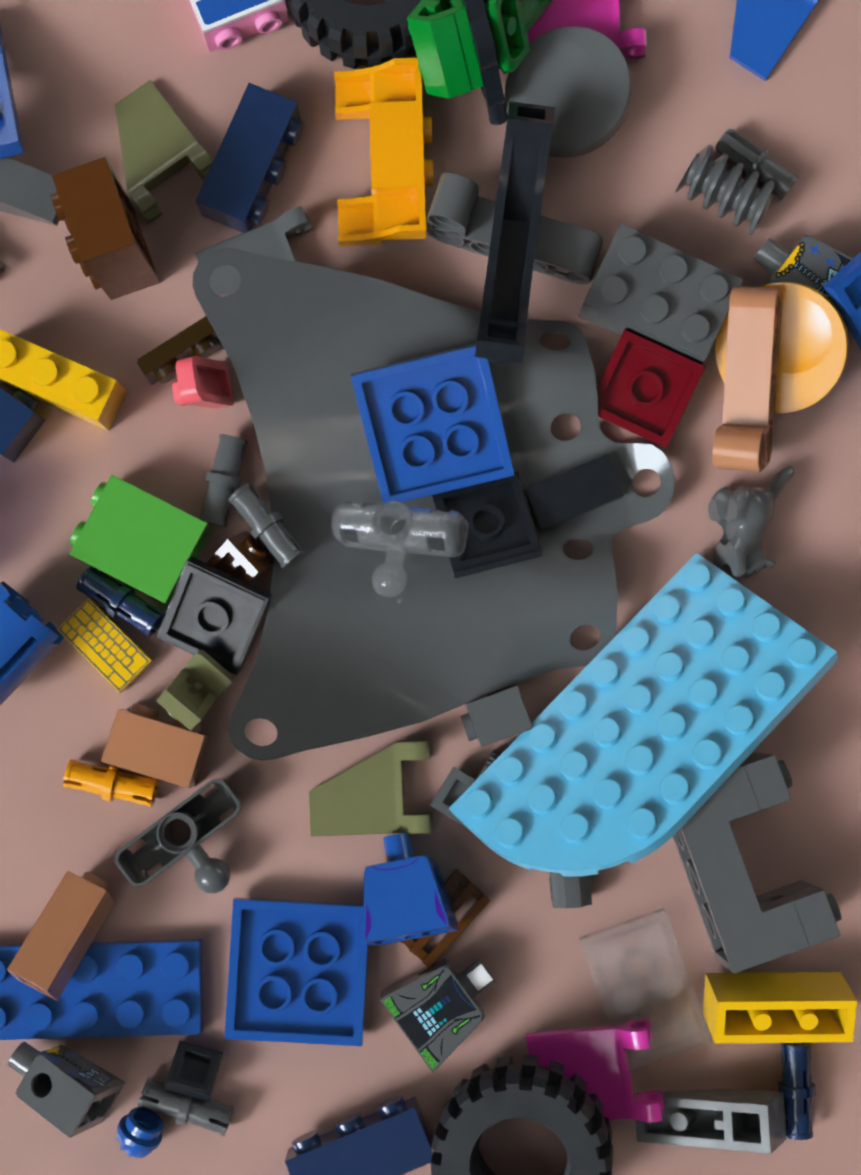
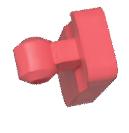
M199 356L177 360V380L171 384L175 403L182 406L193 405L215 409L234 405L230 372L225 362Z

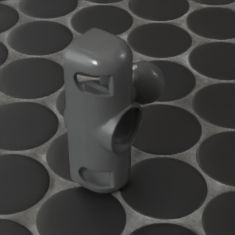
M225 779L211 780L123 846L115 856L117 867L132 886L141 887L185 855L196 869L194 873L195 882L202 891L215 894L224 890L231 878L228 865L221 859L210 858L200 843L241 812L242 800ZM212 784H215L219 789L205 799L200 793ZM233 807L235 812L221 822L219 817ZM175 819L184 820L189 824L191 837L187 843L181 844L172 838L170 827ZM138 840H144L147 844L134 854L127 849ZM161 862L162 868L149 877L147 871Z

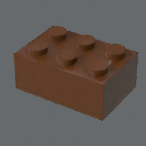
M106 157L52 175L57 192L50 194L58 218L60 221H65L71 234L65 237L69 252L75 264H80L85 277H90L96 290L102 288L110 300L159 284L160 281L133 204Z

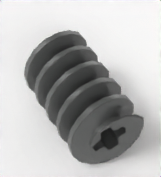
M709 144L696 154L675 192L689 184L687 197L690 201L703 192L705 194L703 201L704 209L707 210L717 201L720 202L718 217L723 218L730 211L734 210L733 225L738 227L746 219H750L748 234L752 235L774 198L772 194L775 182L770 179L760 188L757 187L759 172L756 170L745 179L741 178L744 167L742 162L727 170L728 154L726 153L713 162L711 160L713 146Z

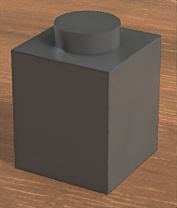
M518 686L465 704L468 713L460 716L468 740L477 739L480 747L533 728Z

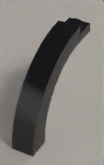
M511 101L509 103L475 357L486 358L497 364L509 362L522 363L532 273L555 107Z

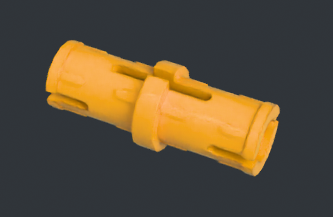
M70 759L63 778V787L102 795V800L110 802L115 798L146 805L147 807H153L159 789V779L130 774L129 772L121 771L120 767L113 765L107 768L87 764L75 759Z

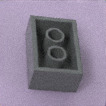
M620 223L585 297L578 317L619 336L622 335L625 329L702 365L728 313L732 288L740 287L743 279Z

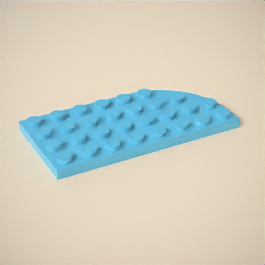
M696 553L531 723L533 728L521 733L449 807V810L496 854L527 870L532 871V869L560 873L563 877L588 876L599 874V870L615 867L627 861L630 864L635 863L665 844L687 823L838 661L837 651Z

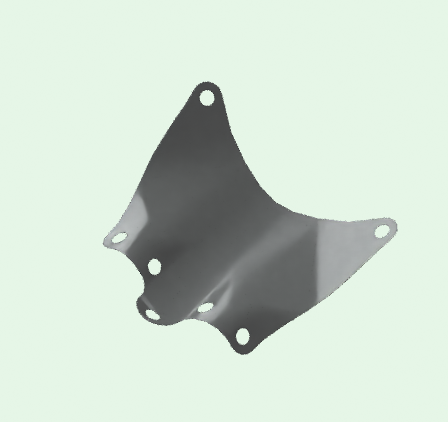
M219 248L211 251L198 262L193 272L192 286L198 302L233 363L252 417L266 471L271 511L273 513H280L284 518L283 526L299 546L306 551L305 555L297 563L285 570L281 568L280 563L273 556L270 593L273 595L268 606L257 660L232 712L227 728L230 742L237 751L252 759L261 761L273 760L302 751L366 738L421 723L511 684L553 670L587 666L616 636L618 590L612 554V541L622 530L658 517L669 506L675 492V477L672 464L663 451L651 444L616 443L608 439L600 430L595 369L582 330L564 321L527 320L522 363L509 362L497 364L488 360L514 472L518 471L523 489L607 455L624 497L544 531H540L528 502L542 549V556L454 578L432 495L388 506L383 505L350 376L352 373L477 343L481 312L439 300L381 279L319 265L262 256L233 248ZM221 265H230L240 274V286L236 292L229 296L215 294L209 285V277L212 271ZM547 333H561L570 339V345L562 350H550L542 346L540 338ZM561 414H572L580 420V432L571 440H559L551 433L552 421ZM642 469H652L660 476L661 484L658 491L649 497L637 495L632 487L635 474ZM584 539L592 544L593 553L586 559L574 560L564 555L563 546L569 540ZM592 625L600 631V640L596 646L588 650H578L571 645V633L579 626ZM259 718L270 721L277 729V739L267 746L253 744L245 735V726L249 721Z

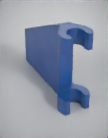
M737 0L729 58L766 81L820 0Z

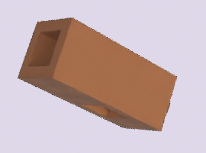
M67 870L7 971L18 981L58 1001L115 905V901L106 890L108 884L89 872H84L83 876L80 877Z

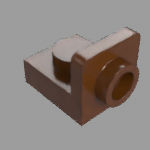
M244 531L227 539L206 563L251 584L261 573L273 566V557L269 554L268 548L261 540L256 541L248 531Z

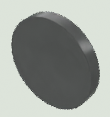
M570 26L557 28L534 39L529 43L530 52L516 70L508 74L505 86L507 114L510 101L555 107L549 156L561 158L576 157L596 150L608 142L620 129L631 106L633 93L632 78L622 52L608 37L598 31L585 27Z

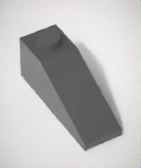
M717 1089L662 1092L665 1111H662L663 1120L652 1123L635 1120L637 1142L771 1154L787 1139L784 1092Z

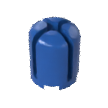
M4 581L0 583V706L65 638L51 621L46 625L43 624V617L29 605L30 602Z

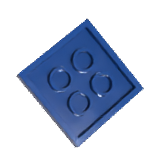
M477 343L351 374L350 377L384 506L515 475L489 362L486 358L475 357Z
M235 897L232 910L224 1039L362 1046L368 944L364 943L363 940L364 904Z

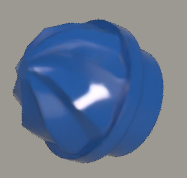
M133 1108L128 1115L121 1118L117 1126V1141L120 1143V1150L125 1151L127 1156L143 1158L150 1154L162 1141L161 1131L163 1129V1122L161 1118L147 1108Z

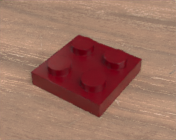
M624 329L597 386L598 417L667 448L703 374L705 366Z

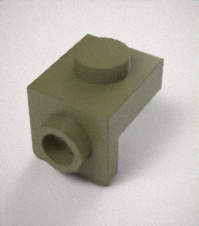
M199 650L175 675L156 701L166 709L172 718L180 721L191 731L202 720L216 698L231 684L234 677L204 650Z

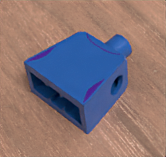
M408 833L384 837L387 862L367 866L364 871V943L381 946L459 931L458 922L436 860L428 855L413 857L411 837Z

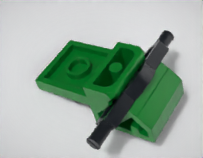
M421 0L409 14L407 21L427 95L450 99L480 88L486 102L490 123L492 125L505 123L507 121L503 103L505 102L498 69H501L503 74L515 71L530 52L527 32L552 0Z

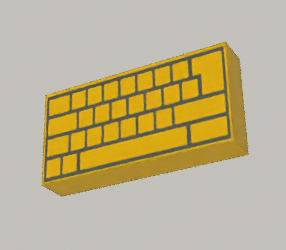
M88 598L57 629L119 693H122L154 662L91 598Z

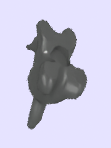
M787 466L777 472L766 488L744 485L735 490L723 487L713 495L708 505L709 517L711 520L717 521L722 526L724 532L715 548L713 565L726 574L731 569L734 576L745 579L759 573L764 568L776 565L775 561L767 557L763 552V535L773 517L774 500L777 499L786 483L793 476V467Z

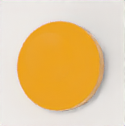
M774 282L760 287L780 288L782 293L775 413H790L815 404L835 386L846 366L849 338L841 313L824 294L801 283ZM729 310L716 336L715 343L717 367L724 383Z

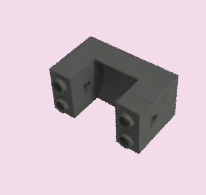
M750 754L673 836L715 957L733 974L841 936L836 922L842 920L838 904L831 893L826 894L825 890L803 880L756 896L729 821L791 800L787 789L792 786L791 775L783 760L777 761L776 756L773 754Z

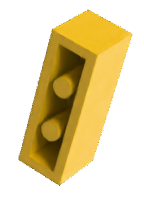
M0 329L1 384L15 390L17 388L28 396L109 431L127 393L117 380Z
M841 972L705 974L703 1015L715 1044L853 1042L857 999Z

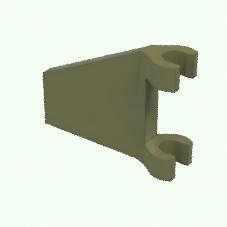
M149 80L116 103L115 109L127 193L147 222L151 223L161 216L163 212L157 206V202L149 191L189 162L200 178L205 181L213 159L197 142L158 89Z
M429 741L396 742L309 791L311 837L431 833L433 831L432 813H405L403 766L404 760L430 759Z

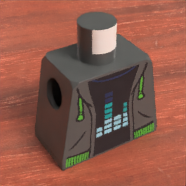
M444 958L432 964L429 969L426 967L384 989L381 992L380 1001L430 1070L434 1072L485 1017L484 1009L475 997L493 984L495 980L480 959L458 974L449 961Z

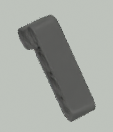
M442 173L427 216V233L432 238L445 244L489 257L496 201L478 196L479 186L473 180L455 173ZM540 215L533 271L576 284H589L601 250L603 238L590 230Z

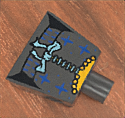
M805 235L791 253L769 237L753 259L773 274L767 284L784 281L801 283L818 290L830 299L823 286L853 258L812 236Z
M23 1042L16 1048L8 1062L9 1067L24 1076L16 1090L17 1097L69 1138L102 1123L126 1083L63 1045L40 1052L27 1042Z

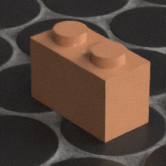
M133 703L131 710L117 709L101 762L185 788L195 787L211 737L210 734L200 732L202 723H198L190 731L178 720L170 723L157 719L159 710Z

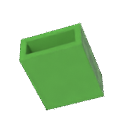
M111 474L107 483L103 481L96 488L91 499V505L94 508L87 521H81L74 529L70 538V545L73 547L69 555L169 605L186 560L191 556L198 559L213 528L208 523Z

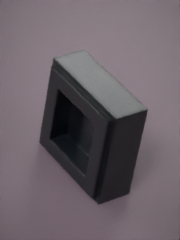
M180 1040L165 1082V1089L209 1101L223 1059V1052Z

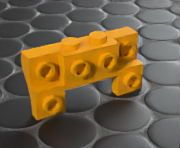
M394 58L369 68L334 71L336 120H370L372 196L337 199L339 247L383 246V240L426 239L425 187H433V159L424 160V144H432V117H423L422 74L419 70L418 59Z

